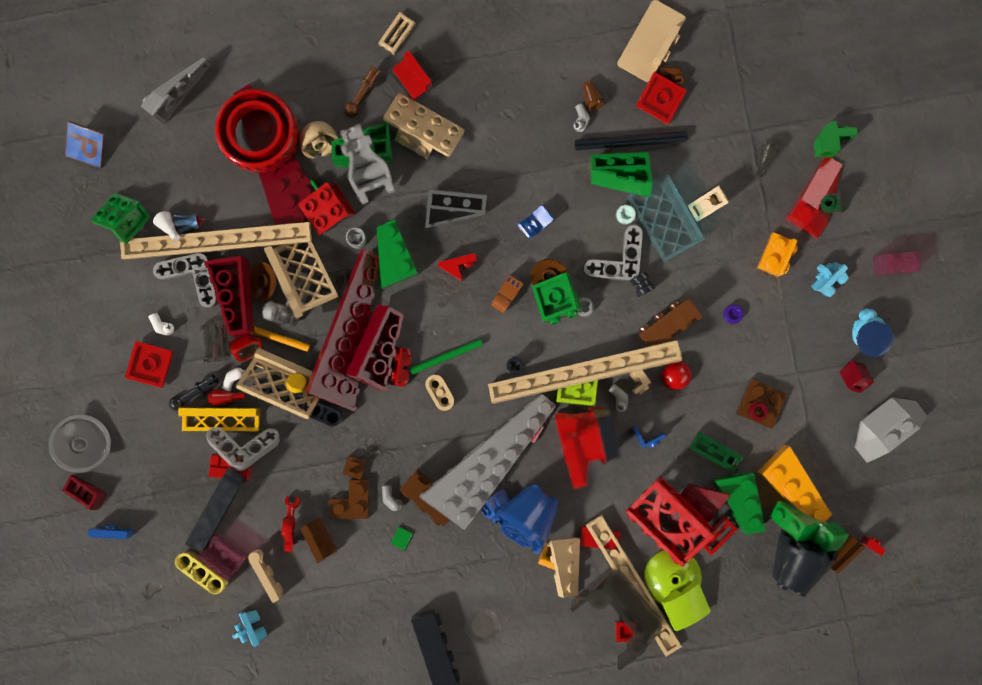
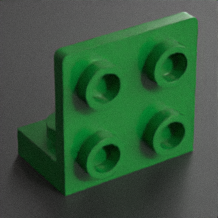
M114 193L108 198L101 209L95 213L91 221L94 224L111 230L122 243L127 245L151 216L139 201Z

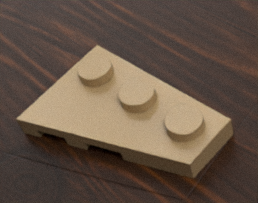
M580 538L547 539V545L551 547L552 555H550L551 563H554L556 571L554 578L558 596L563 598L578 596Z

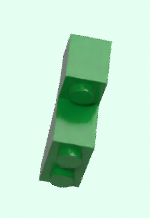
M782 501L777 503L770 516L797 542L813 540L825 552L841 550L849 536L835 522L819 521Z

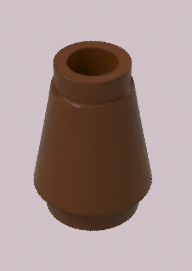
M590 80L583 83L586 107L590 111L601 108L604 105V98L593 84V81Z

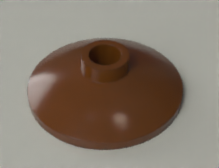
M543 259L532 267L530 273L531 282L533 285H536L565 272L568 273V270L564 264L555 259Z
M256 263L250 270L251 293L255 299L263 301L273 295L276 288V275L268 263Z

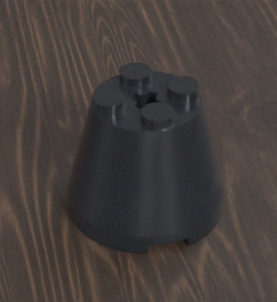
M782 529L778 537L773 568V577L777 581V586L783 590H793L798 595L806 597L807 593L812 590L835 563L838 553L837 551L825 552L813 540L797 542Z

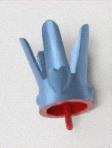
M174 214V216L179 218L173 224L176 226L187 225L179 229L177 233L180 234L190 229H200V222L204 221V219L199 220L198 214L190 216Z

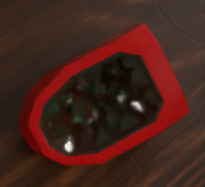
M256 336L237 337L227 343L237 362L246 361L254 357L257 349H261L263 345L260 338Z

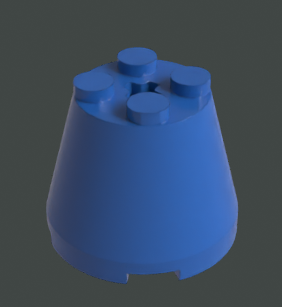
M533 484L532 487H525L497 511L492 518V522L494 524L498 523L501 528L500 531L521 547L533 548L531 551L540 554L546 545L558 511L557 505L559 502L554 497H548L542 493V488Z

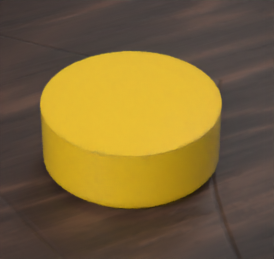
M299 373L289 375L286 382L287 389L293 393L302 392L306 387V378Z

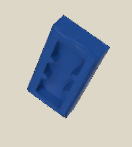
M108 524L105 527L88 529V536L127 539L133 536V529L117 528V525Z

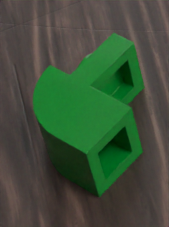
M837 121L828 123L815 137V158L834 157L841 151L840 142L851 141L858 134L857 127H849L848 125L838 127Z

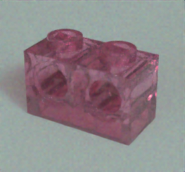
M920 252L884 254L873 257L874 276L921 271Z

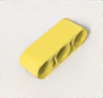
M188 550L177 556L175 560L176 567L208 592L218 594L227 587V576L194 551ZM184 556H187L190 559L189 565L184 563ZM199 568H203L205 570V576H201L199 574ZM214 579L221 582V588L214 585Z

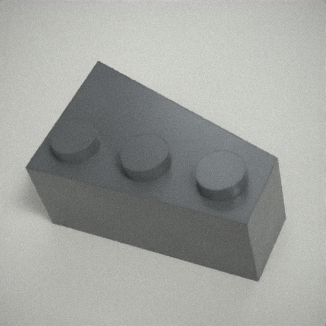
M429 189L425 228L485 215L487 195Z

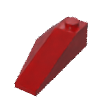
M824 157L785 218L816 239L823 232L830 217V213L822 210L821 201L824 196L836 193L842 164L831 157Z

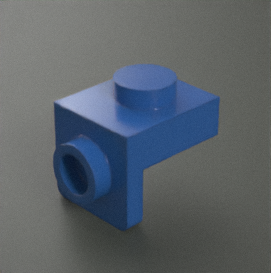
M502 488L494 493L482 506L481 512L488 519H492L496 512L510 501L505 490Z

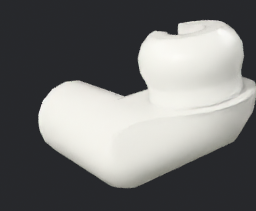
M158 313L148 316L155 332L163 335H170L174 332L173 324L161 322Z
M235 368L229 371L221 388L231 391L234 381L241 379L245 370Z

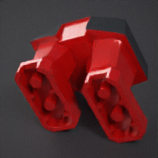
M606 407L589 408V412L568 414L563 412L554 414L565 463L569 469L573 488L587 486L589 462L600 460L604 465L611 460L621 458L612 419Z

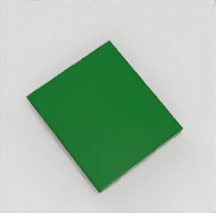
M399 526L390 544L405 551L414 533Z

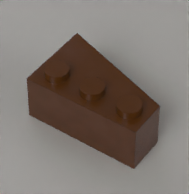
M689 298L681 302L676 300L669 306L671 309L668 312L664 313L662 311L654 317L655 322L651 325L646 323L639 329L640 333L637 336L645 347L668 343L681 331L686 330L693 322L703 317Z
M417 469L399 490L405 497L415 502L422 512H427L431 516L430 519L439 526L441 524L444 527L450 519L419 497L422 492H426L433 486V482Z

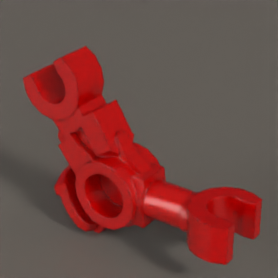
M286 496L287 515L283 518L282 536L285 539L284 550L286 552H293V546L295 545L294 531L296 527L294 514L300 505L299 497H296V501L291 504L289 503V496Z

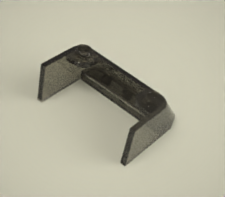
M612 569L578 594V596L574 597L571 602L570 610L572 612L587 601L596 609H603L611 604L632 630L634 635L627 641V650L618 656L617 668L619 670L642 655L662 630V621L625 574L618 569Z

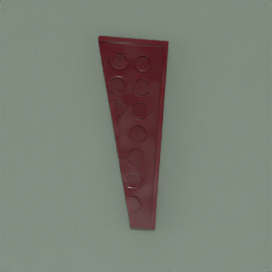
M248 84L240 90L233 93V95L237 94L238 92L246 91L248 89L253 88L250 84ZM254 110L241 118L251 151H260L272 144L277 135L278 128L267 111ZM294 154L284 166L267 173L258 172L275 225L309 222L298 204L316 190Z
M367 249L360 250L305 390L306 393L353 412L357 409L355 403L356 396L359 395V381L346 375V372L367 329L368 319L371 317L372 298L374 299L375 292H373L379 268V256Z

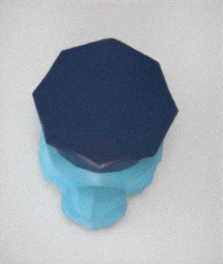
M872 309L860 311L859 320L854 322L852 329L853 341L858 345L863 355L877 358L890 350L894 334L889 324L884 323L881 318L877 317L876 311Z

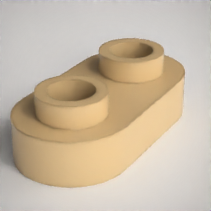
M439 375L428 377L425 384L426 389L437 408L442 411L451 409L454 405V397L444 379ZM433 381L439 382V386L437 388H434L432 386ZM443 397L448 398V404H442L441 399Z

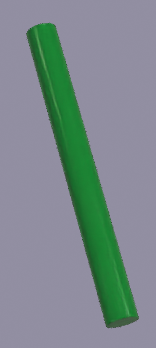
M478 339L415 365L410 370L414 375L483 346L482 341Z

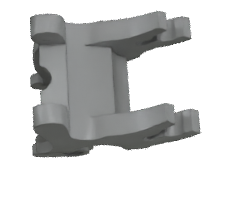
M360 124L347 130H342L341 135L345 144L341 145V149L345 157L349 156L350 159L348 178L362 204L369 202L365 192L385 185L388 194L395 192L388 166L372 152L370 148L373 146L369 135L364 136Z

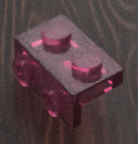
M216 534L198 559L229 581L238 572L248 556Z

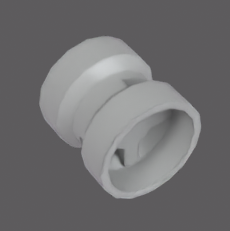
M351 228L346 234V241L353 248L360 249L366 245L367 236L361 229Z

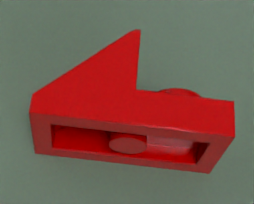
M475 253L438 262V266L443 271L462 281L459 267L463 266V269L474 267L477 259Z

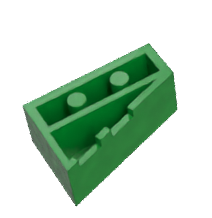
M383 121L380 125L366 128L363 134L364 136H370L373 146L370 147L372 152L383 160L386 165L392 164L390 124ZM343 137L331 141L332 161L335 168L349 167L350 165L349 156L345 157L341 149V145L345 144Z
M392 220L378 226L377 237L382 289H387L419 275L396 221Z

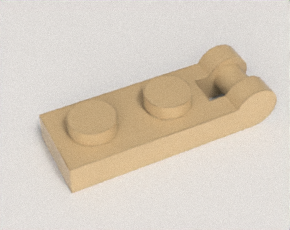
M256 549L249 554L248 559L272 603H274L283 596V589L280 583L274 580V573L271 567L265 564L263 560L264 552L261 549Z

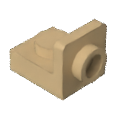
M642 370L629 374L635 383L638 381L640 383L632 390L634 394L638 392L642 394L649 388L648 384L651 381Z

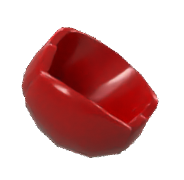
M683 361L670 363L661 371V381L669 390H681L691 382L692 372L690 367Z

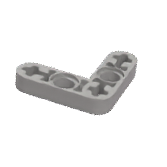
M631 225L625 230L622 262L589 260L583 267L585 275L592 278L626 281L637 277L640 270L642 246L641 228L637 225ZM632 229H635V233H638V236L634 238V243L638 242V245H627V241L631 242L632 236L628 235V232H631ZM628 248L636 249L637 256L635 258L627 256ZM625 261H636V264H632V270L635 271V274H632L631 277H628V273H625V270L629 269V263L626 264ZM591 263H593L594 267L600 268L601 264H604L602 269L603 275H600L599 270H595L594 273L591 274L590 270H587V267H589ZM608 265L616 267L615 275L607 274L606 267Z
M196 253L156 263L153 273L162 280L193 273L200 304L207 308L216 306L218 302L210 279L206 286H202L199 282L203 275L208 276V278L210 276L205 264L202 263V267L197 264H190V262L199 261V257L204 261H209L206 255ZM181 261L186 263V269L183 272L177 270V264ZM162 266L163 268H172L173 270L164 272V276L159 273L162 270ZM211 288V291L207 290L208 295L213 297V300H210V304L204 301L207 298V294L204 291L202 292V289Z
M300 272L299 274L300 276H304L307 278L309 276V274L305 272ZM297 279L294 287L302 289L305 281ZM309 283L306 291H309L311 283ZM305 294L301 300L303 305L307 297ZM288 301L286 306L268 302L263 310L265 319L291 327L296 326L300 317L295 318Z
M212 427L206 433L209 445L236 471L247 469L274 449L280 442L278 431L272 428L263 431L243 447H240L220 427ZM212 436H219L221 442L219 443V440L216 437ZM228 445L233 447V449L230 452H224L222 450L225 446ZM254 446L261 448L257 453H252L250 449ZM235 455L239 460H243V462H236Z

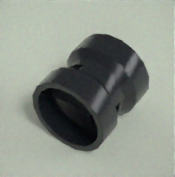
M647 271L630 280L633 286H637L636 293L638 297L655 289L654 284L647 281L649 279Z

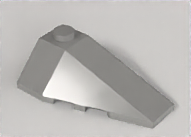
M201 58L153 90L151 94L146 95L141 107L165 125L211 65L206 59Z

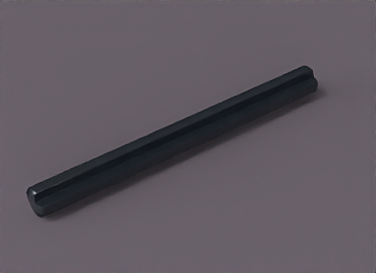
M687 131L576 139L574 147L578 151L686 142L688 134Z

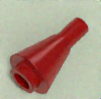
M212 389V393H208L209 404H213L214 408L233 400H245V392L232 393Z

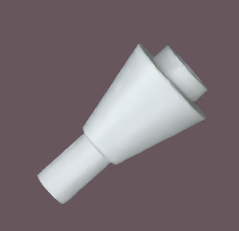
M167 211L159 212L153 219L154 225L169 234L173 241H178L180 236L175 230L171 214Z

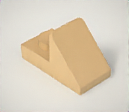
M719 185L687 206L698 222L729 203V200Z

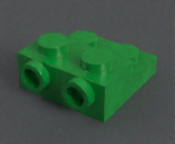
M567 272L532 286L542 321L545 323H550V325L558 324L561 322V318L566 316L567 318H574L582 310L578 294L574 291L569 273Z

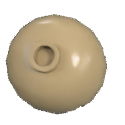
M323 121L308 123L299 135L301 150L309 158H316L315 155L321 153L322 157L332 152L331 141L338 139L335 130Z

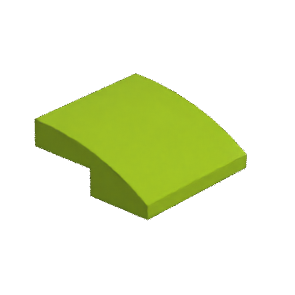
M693 581L681 592L674 590L661 601L675 631L693 625L711 612L700 584L696 581Z

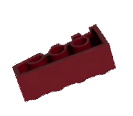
M242 256L204 261L210 275V282L213 284L216 293V300L221 308V315L228 335L236 338L255 335L249 260Z
M377 305L346 375L376 390L387 392L388 376H391L392 368H390L392 358L395 357L396 340L399 339L404 314L389 306Z

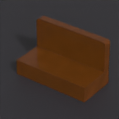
M847 530L845 531L849 536L841 550H837L838 557L830 568L831 571L837 574L865 549V546L857 542Z

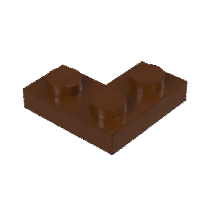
M350 479L349 498H330L329 518L368 519L369 480Z

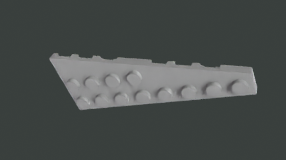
M538 394L523 407L522 411L516 416H512L503 427L497 429L490 438L480 443L463 458L464 460L448 470L445 476L439 481H435L433 486L426 492H422L419 497L465 530L556 405L543 394Z

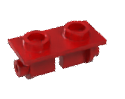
M395 347L396 353L395 357L392 358V372L388 379L390 385L405 387L408 384L410 370H404L403 366H410L412 353H410L411 349Z

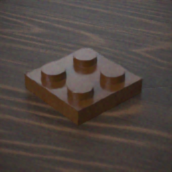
M750 379L736 414L773 429L787 394L754 379ZM754 402H762L768 408V415L762 421H755L749 416L748 409ZM756 408L755 414L759 415L761 413L760 408Z

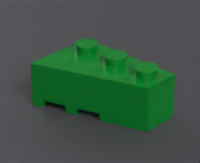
M649 152L591 154V184L650 197L653 183Z
M748 471L712 479L719 492H729L731 494L725 503L741 532L749 535L766 531L754 473Z

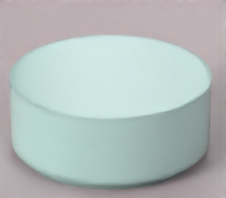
M622 205L616 212V218L622 224H630L636 217V211L631 205Z

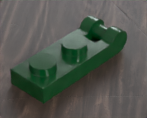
M699 431L689 446V449L734 474L738 472L739 469L737 468L740 462L743 463L745 459L742 455ZM729 457H733L734 459L731 464H728L727 460Z

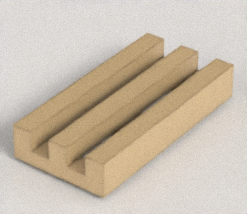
M399 12L378 44L395 55L416 23ZM403 19L404 21L402 22L398 30L395 32L389 43L386 44L385 42L387 41L393 30L396 28L400 20ZM407 23H409L404 33L401 35L395 46L392 48V45L394 44L400 33L403 31Z

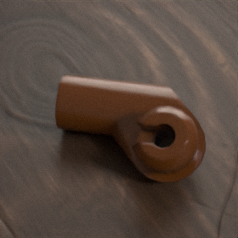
M659 66L660 75L669 76L677 85L684 83L685 76L678 67Z

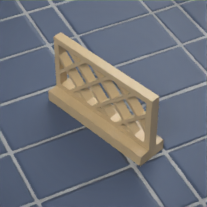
M308 242L306 251L297 249L301 243L280 245L273 249L272 246L264 248L295 318L303 316L302 312L338 297L312 242ZM285 250L291 251L288 259L280 257L279 253ZM295 253L304 255L301 262L292 260ZM307 257L316 259L313 266L304 264ZM290 264L298 266L295 274L287 272ZM302 268L311 270L308 278L299 275ZM314 272L323 274L321 281L312 279ZM297 279L305 281L302 289L294 287ZM309 283L318 285L315 293L306 291ZM322 287L329 288L332 292L325 296L319 294ZM304 294L312 296L311 302L305 305L302 304L301 300Z
M260 348L255 352L254 359L236 385V388L305 419H309L320 399L316 396L308 397L305 392L313 373L312 371ZM258 366L264 369L265 372L255 374L253 368ZM293 373L302 374L307 381L306 387L302 391L304 398L295 400L294 393L288 389L277 392L275 386L284 384L286 387L287 378ZM276 374L282 380L273 381L270 375ZM267 376L269 382L259 384L257 378ZM253 379L256 384L249 387L244 385V382ZM269 387L273 390V394L268 395L262 391V389ZM289 395L291 401L285 403L281 401L280 397ZM307 403L308 411L299 409L298 404Z

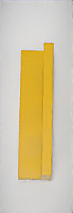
M178 408V416H182V431H208L212 428L205 423L209 416H214L219 421L214 427L222 424L224 427L220 428L224 431H260V408ZM188 416H195L200 421L195 427H187ZM228 416H233L238 421L233 427H228L223 422ZM246 417H255V427H247L242 421Z

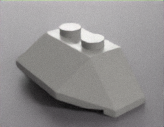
M889 398L860 421L855 449L866 463L891 452L918 431L927 415L916 401Z

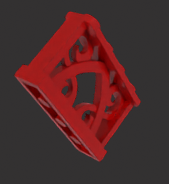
M661 476L626 510L629 519L637 523L642 528V531L647 536H651L656 541L657 546L661 550H665L670 555L671 560L681 567L710 542L717 533V530ZM654 489L658 492L655 502L646 499ZM666 502L672 506L671 509L664 508L666 507ZM641 504H649L653 506V509H644L648 512V516H644L639 511V506ZM660 511L666 514L680 513L679 527L681 532L663 530L660 522ZM684 521H688L691 524L690 527L686 526L689 531H686L683 524ZM701 534L704 538L695 546L692 538ZM684 539H687L690 549L688 552L683 553L676 545L681 544L684 548Z

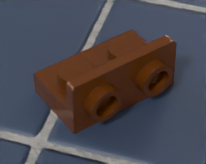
M321 517L300 528L317 564L337 552V548Z

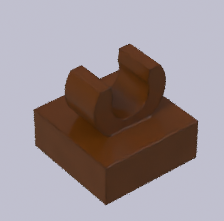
M349 455L343 474L361 480L367 461Z

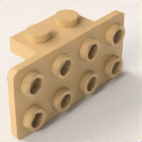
M653 0L618 60V66L648 82L653 72H656L660 63L662 61L666 62L671 53L668 49L671 44L676 45L681 36L678 32L685 21V16L663 3Z
M401 93L397 94L383 117L385 122L399 129L395 137L396 142L426 159L429 158L433 149L445 156H451L464 134V129Z

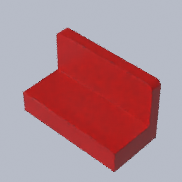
M408 51L403 55L404 60L392 69L411 97L416 99L433 86L429 77L411 52Z

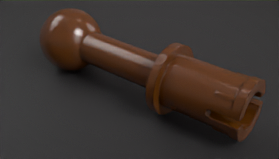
M371 66L364 79H361L363 85L353 101L345 105L344 111L347 116L355 117L358 115L359 104L370 87L374 89L373 85L380 74H382L374 66Z

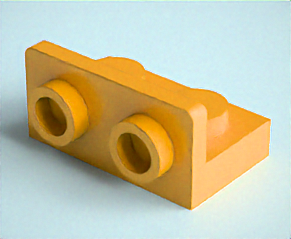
M771 233L757 268L777 277L786 274L790 268V263H788L790 257L794 256L798 246L796 243L798 240H791L777 233Z

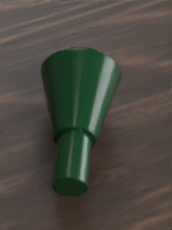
M828 194L823 197L821 208L824 212L844 213L846 211V207L841 204L835 194Z

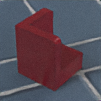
M854 360L839 372L847 388L857 393L863 392L874 383L866 366Z

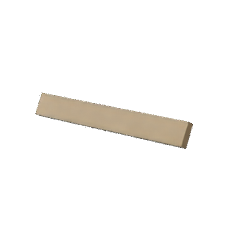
M602 514L586 523L585 525L665 656L667 657L680 649L682 645ZM612 539L618 551L616 549L606 550L604 546Z

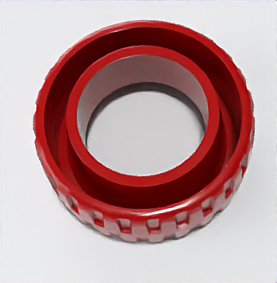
M248 89L231 96L219 110L215 121L216 141L222 153L233 164L252 173H267L284 166L295 153L299 142L298 122L290 107L279 96L262 89ZM254 110L270 112L275 116L278 126L277 135L272 144L260 151L245 150L239 146L236 139L238 122L245 114Z

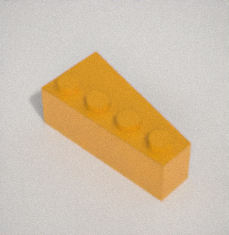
M783 445L757 471L792 507L822 522H826L832 515L790 446Z

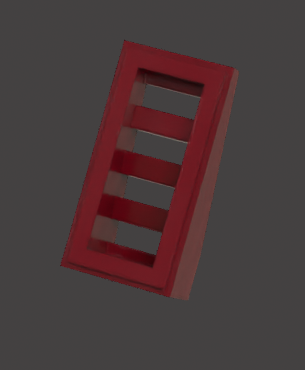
M74 474L69 476L62 489V492L90 511L98 510L107 496V493ZM77 483L74 491H72L74 484Z

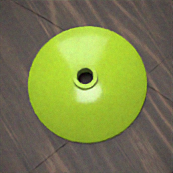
M661 550L650 558L644 570V584L652 598L660 604L674 590L681 592L693 581H696L701 586V570L693 557L681 567L671 560L670 555L665 550ZM673 577H678L676 583H672Z

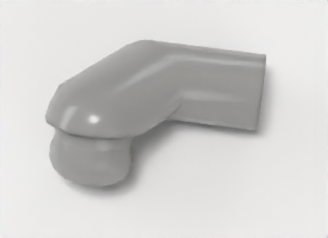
M584 103L575 106L578 118L574 122L573 127L578 132L584 131L590 121Z
M613 384L609 392L616 396V410L624 412L628 408V394L616 384Z
M391 485L382 486L383 503L392 511L400 510L403 507V502L399 499L396 500L392 496Z

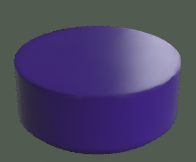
M729 305L723 311V318L730 324L738 323L743 318V310L738 305Z

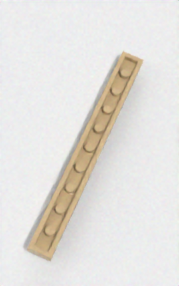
M310 222L179 234L180 239L178 241H173L170 235L131 239L127 245L120 241L121 259L128 260L312 242Z
M672 341L488 384L491 402L495 404L682 361L678 342Z

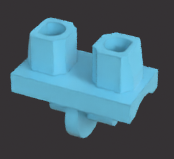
M837 262L833 264L828 263L826 266L819 264L817 266L819 271L816 275L817 280L811 287L825 296L831 297L836 292L833 284L835 282L843 284L849 279L846 273L847 266L845 264L840 265Z
M257 610L239 613L244 629H242L240 623L234 625L237 632L232 635L233 639L239 637L241 642L244 643L247 641L245 636L247 633L252 646L260 645L259 642L268 635L263 626L256 630H253L251 626L252 623L260 620Z

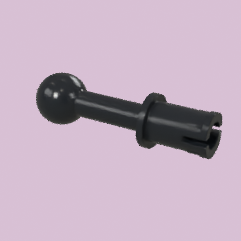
M211 374L203 381H197L195 388L182 396H173L169 400V407L174 411H178V408L184 407L185 402L198 394L206 395L208 390L219 385V380H214L216 376Z

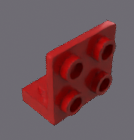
M326 182L298 204L318 235H322L342 219L351 218L356 215L336 182Z

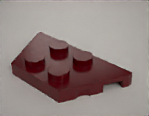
M690 483L680 494L708 522L731 496L729 492L722 493L714 491L712 488H701ZM678 512L673 514L665 513L674 532H681L679 527L681 514ZM684 521V527L686 531H689L686 526L690 527L691 524L688 521ZM684 539L685 546L683 549L686 551L690 545L687 539Z

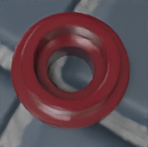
M754 402L750 405L748 413L753 420L762 421L768 415V408L762 402ZM756 408H760L761 413L759 415L755 414Z

